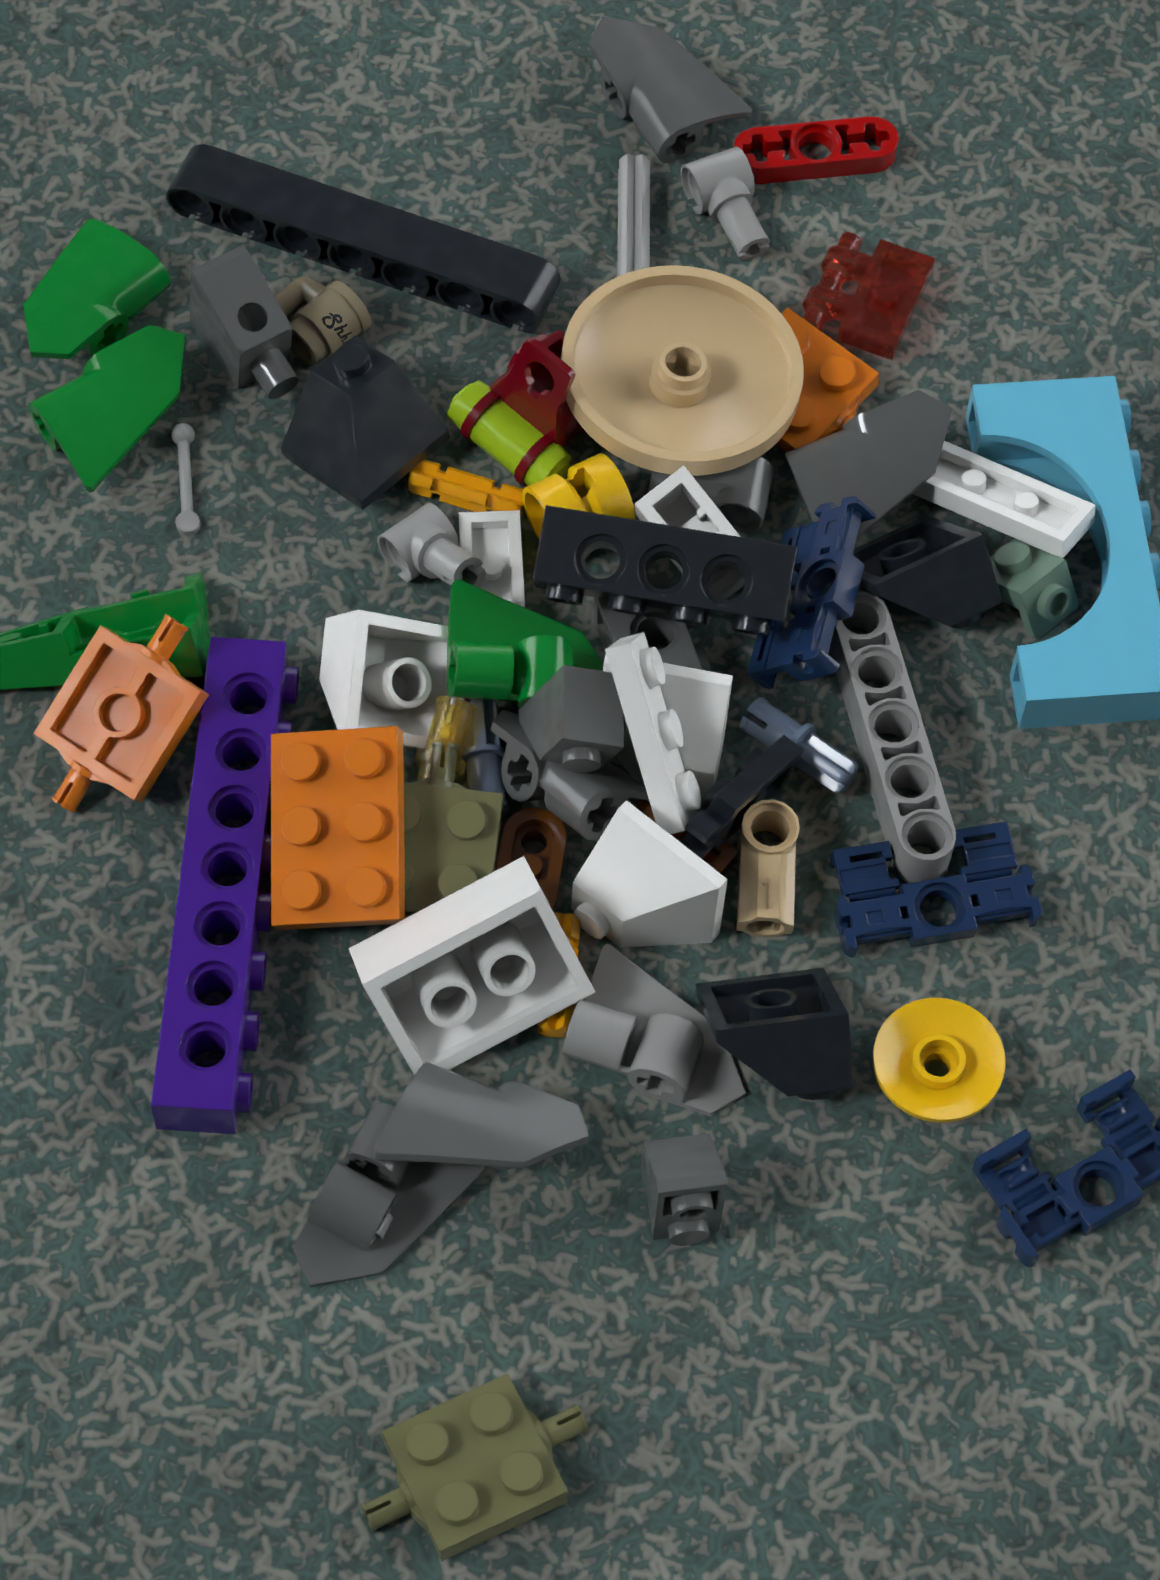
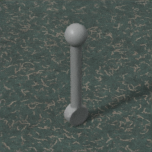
M179 423L173 427L171 432V438L178 446L181 513L176 517L175 524L180 534L191 536L200 529L199 516L193 512L190 444L194 440L195 432L188 423Z

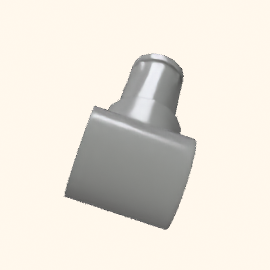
M733 147L682 165L681 182L688 200L694 198L698 206L693 207L695 213L703 214L708 212L713 221L720 222L740 261L764 254L769 247L768 243H770V240L751 207L755 183L751 166L744 152L739 147Z
M432 503L423 505L377 537L378 547L383 558L390 567L397 565L402 570L398 575L406 582L413 580L420 574L428 578H440L450 586L456 579H460L480 588L485 581L486 572L485 568L481 567L483 565L482 561L459 547L458 535L447 516Z

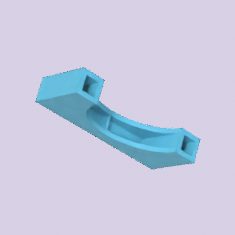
M1104 376L972 385L966 412L972 453L1096 505L1095 523L1088 531L1091 534L1100 561V595L1091 609L1071 628L1045 641L1017 646L1009 675L1018 728L1027 729L1160 719V603L1157 589L1160 588V558L1157 552L1150 553L1147 537L1150 536L1151 511L1148 501L1139 500L1137 486L1141 480V460L1137 449H1129L1127 435H1129L1131 430V409L1129 401L1119 397L1116 377Z

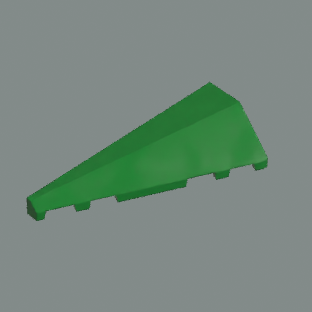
M202 572L184 577L185 585L182 588L150 595L147 589L130 593V600L94 608L87 606L0 633V690L63 686L100 625L112 630L130 643L141 644L147 647L163 621L165 614L189 628L169 658V661L174 664L182 677L204 676L207 668L210 630L205 581Z

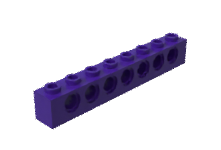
M210 637L204 691L209 696L201 707L151 1099V1109L156 1129L236 1134L238 1113H250L253 1073H243L245 1051L257 1052L259 1044L260 1012L250 1011L252 991H264L266 982L267 953L257 951L259 931L270 932L272 927L271 893L264 892L266 873H271V734L293 732V722L283 721L285 704L297 703L299 690V667L288 665L287 645L284 641ZM246 706L262 708V710L254 714H241L237 712ZM240 761H250L256 764L251 769L245 771H237L230 768L233 764ZM234 817H243L250 820L249 823L239 828H229L222 825L225 821ZM228 874H236L244 878L233 886H221L215 883L220 877ZM221 932H228L237 936L233 942L227 945L218 946L207 942L213 935ZM215 991L225 992L231 996L226 1002L217 1006H208L200 1002L206 994ZM204 1052H217L224 1056L218 1064L212 1067H199L192 1063L199 1054Z

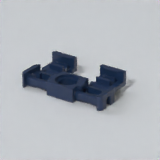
M856 496L843 498L840 507H837L833 502L822 504L814 513L820 518L819 521L786 529L783 532L781 544L797 546L790 589L794 590V595L789 610L795 617L788 620L787 627H784V629L771 627L770 636L756 637L747 675L763 688L773 689L777 673L787 671L796 680L805 681L834 674L840 667V664L828 655L837 621L850 618L853 615L865 566L853 555L860 523L876 519V514ZM835 579L830 589L819 598L825 586Z
M1004 821L956 829L954 850L962 849V856H964L966 867L959 869L960 875L902 884L898 895H895V889H898L900 886L898 878L890 879L886 861H890L893 858L889 841L833 850L830 863L831 867L836 869L842 895L836 905L834 916L844 953L849 957H855L858 950L857 945L904 937L909 938L911 948L974 937L978 929L977 925L1027 917L1029 927H1033L1042 913L1039 897H1033L1032 888L1035 884L1032 869L1027 865H1021L1016 875H1012V870L1017 869L1018 863L1008 822ZM932 896L942 897L952 904L955 910V920L944 927L933 926L923 919L920 912V903ZM976 899H977V902H978V906H977V907L975 906V901H976Z
M1131 1069L1081 1097L1076 1110L1086 1124L1094 1121L1105 1136L1100 1142L1104 1149L1055 1176L1052 1185L1049 1184L1051 1177L1046 1171L1039 1175V1169L1034 1168L1029 1161L1033 1151L1029 1147L1032 1136L1027 1129L976 1157L972 1170L1001 1210L997 1220V1228L1005 1239L1012 1237L1016 1245L1014 1253L1023 1265L1027 1267L1035 1266L1039 1257L1038 1251L1079 1228L1083 1235L1087 1236L1138 1206L1144 1196L1143 1190L1160 1181V1116L1155 1126H1153L1152 1122L1155 1117L1132 1086L1136 1076ZM1117 1097L1120 1098L1118 1102L1100 1111L1096 1115L1094 1114L1093 1111H1095L1096 1109L1100 1108L1101 1106L1107 1104L1108 1102L1114 1100ZM1018 1154L1021 1156L1019 1159L1013 1161L1012 1163L1006 1165L998 1171L995 1172L993 1170L995 1167L1001 1165L1002 1163L1013 1158L1014 1156ZM1091 1176L1103 1178L1112 1185L1115 1192V1200L1103 1207L1093 1206L1082 1198L1079 1192V1183ZM1007 1208H1008V1209H1011V1213H1012L1013 1216H1011V1214L1009 1213V1211L1007 1210ZM1060 1208L1064 1209L1066 1213L1065 1217L1061 1214L1059 1210Z

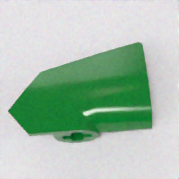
M97 219L87 220L23 304L31 357L71 359L81 349L90 356H93L105 347L123 339L129 328V320L133 319L171 286V279L165 266L150 250L117 228Z
M148 325L94 354L84 366L81 376L28 403L30 415L36 428L53 451L62 448L86 491L94 492L127 453L180 397L186 334Z
M456 579L452 583L447 637V690L450 698L518 702V707L521 708L563 665L603 671L604 663L582 631L512 603L463 580Z

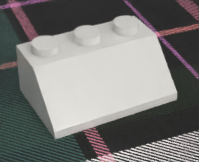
M524 856L349 948L363 987L414 1075L426 1062L450 1070L595 993L588 976Z

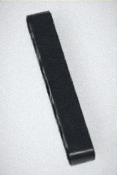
M199 144L190 149L166 192V200L169 206L180 216L189 218L191 214L195 215V221L242 236L244 232L248 233V239L294 255L297 250L303 252L301 255L303 258L347 273L351 269L357 270L356 276L403 291L405 287L410 288L409 294L456 310L459 305L465 307L463 310L465 313L512 328L513 324L518 325V331L524 333H532L538 329L561 281L560 273L555 266L537 255L210 145Z

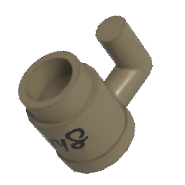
M303 275L275 295L286 317L303 303L307 302L305 306L294 314L293 321L290 322L292 328L291 350L300 360L310 366H314L323 358L326 359L352 337L365 333L372 325L369 312L361 299L351 288L338 280L324 286L312 277Z

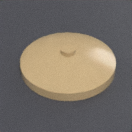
M670 265L643 268L618 276L600 286L575 311L565 333L561 360L569 365L576 374L566 401L572 414L587 434L603 448L626 462L644 469L670 475L683 465L692 476L721 473L748 464L763 455L781 439L789 428L798 407L804 379V364L798 340L791 326L778 309L763 295L732 277L708 269L691 266Z

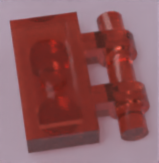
M844 232L840 236L837 245L828 249L821 263L823 275L818 285L810 287L802 303L803 310L805 311L802 318L820 331H822L826 322L833 319L841 321L838 342L893 361L933 273L935 258L880 239L873 256L859 252L862 240L858 235ZM852 279L860 282L854 296L841 292L844 282Z

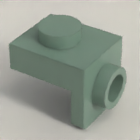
M1016 538L1000 547L990 557L1003 602L1019 609L1025 631L1029 636L1040 639L1077 610L1079 602L1065 559Z

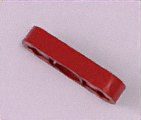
M866 116L753 127L741 132L737 136L734 147H739L747 157L753 173L754 183L768 184L882 172L888 169L895 161L899 136L894 125L886 119ZM873 139L874 144L880 147V149L870 150L869 145L863 143V140ZM842 140L846 141L845 150H849L848 154H841ZM808 143H819L827 147L831 154L824 159L814 160L804 156L800 148ZM782 146H790L789 160L784 159L785 150H782ZM761 150L763 157H766L767 160L763 162L756 161V157L754 154H751V151Z

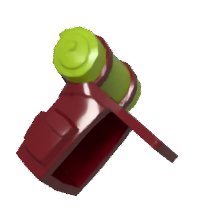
M560 329L550 335L540 334L535 338L530 337L524 341L523 345L510 359L507 367L508 370L505 374L499 376L491 386L480 380L468 384L453 397L446 418L461 429L460 433L470 443L474 442L513 474L516 481L523 487L553 474L560 475L565 479L570 468L571 456L564 447L580 432L587 433L572 414L566 401L576 374L569 365L561 360L565 333Z

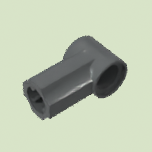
M758 457L748 464L729 471L693 476L729 523L740 527L738 532L754 533L761 528L776 475L775 469L770 462L762 457ZM652 471L648 493L671 475Z

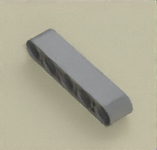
M859 591L852 617L838 620L834 627L829 652L831 658L840 664L839 669L836 671V676L884 839L890 842L893 855L891 862L897 876L906 883L943 878L948 870L956 841L954 823L889 610L884 601L876 595ZM861 628L866 630L868 634H855L848 629ZM875 680L881 682L886 687L873 688L863 682ZM892 734L898 736L902 741L890 743L880 738L879 735ZM908 788L915 791L919 796L916 798H906L900 796L894 790ZM923 843L935 849L936 853L922 854L916 852L911 845Z

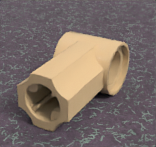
M773 799L761 800L751 805L744 814L736 847L739 851L737 931L745 932L750 936L777 937L784 934H792L794 930L796 842L800 825L793 809L784 802ZM759 831L773 832L780 837L783 843L776 846L763 845L755 839L753 834Z

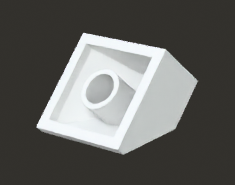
M355 610L326 618L319 681L337 729L398 726L403 731L405 748L432 752L433 742H443L444 754H446L447 743L458 745L460 750L464 699L450 698L448 695V626L364 610Z
M606 654L604 659L603 671L611 672V668ZM663 663L665 683L660 685L667 710L673 709L679 718L683 732V746L679 747L678 750L685 772L692 771L696 777L702 802L706 793L716 783L724 743L733 676ZM624 716V748L616 756L630 775L645 786Z
M626 800L616 811L573 881L571 909L574 910L573 914L580 920L581 928L589 935L597 939H602L606 936L620 948L712 943L720 934L728 879Z

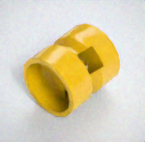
M602 453L571 466L568 469L567 479L553 474L522 490L524 509L529 524L539 541L546 505L635 520L634 504L629 489L616 465L607 455Z

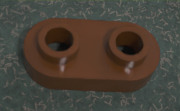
M528 808L515 813L508 819L503 828L496 870L524 856L554 913L556 911L566 854L567 836L562 821L550 811L541 808ZM529 841H539L546 848L540 853L531 854L523 849V845Z

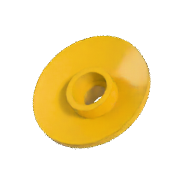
M948 998L919 999L907 1003L894 1011L878 1031L872 1057L875 1077L886 1097L903 1112L920 1120L935 1123L957 1122L983 1110L1000 1089L1006 1065L1005 1051L1001 1038L989 1020L971 1006ZM930 1060H939L947 1066L948 1073L942 1077L934 1076L925 1070L924 1065Z

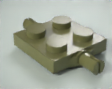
M433 742L428 780L423 779L411 783L404 782L405 918L491 874L496 869L504 795L497 792L470 790L458 783H454L459 746L452 743H447L443 768V742Z
M507 1373L381 1431L383 1441L397 1469L398 1488L369 1502L361 1503L362 1512L366 1521L368 1520V1525L372 1532L410 1514L413 1520L427 1531L442 1562L569 1502L568 1490L553 1462L552 1447L577 1435L587 1433L589 1431L584 1415H581V1410L577 1404L540 1422L537 1416L524 1406Z

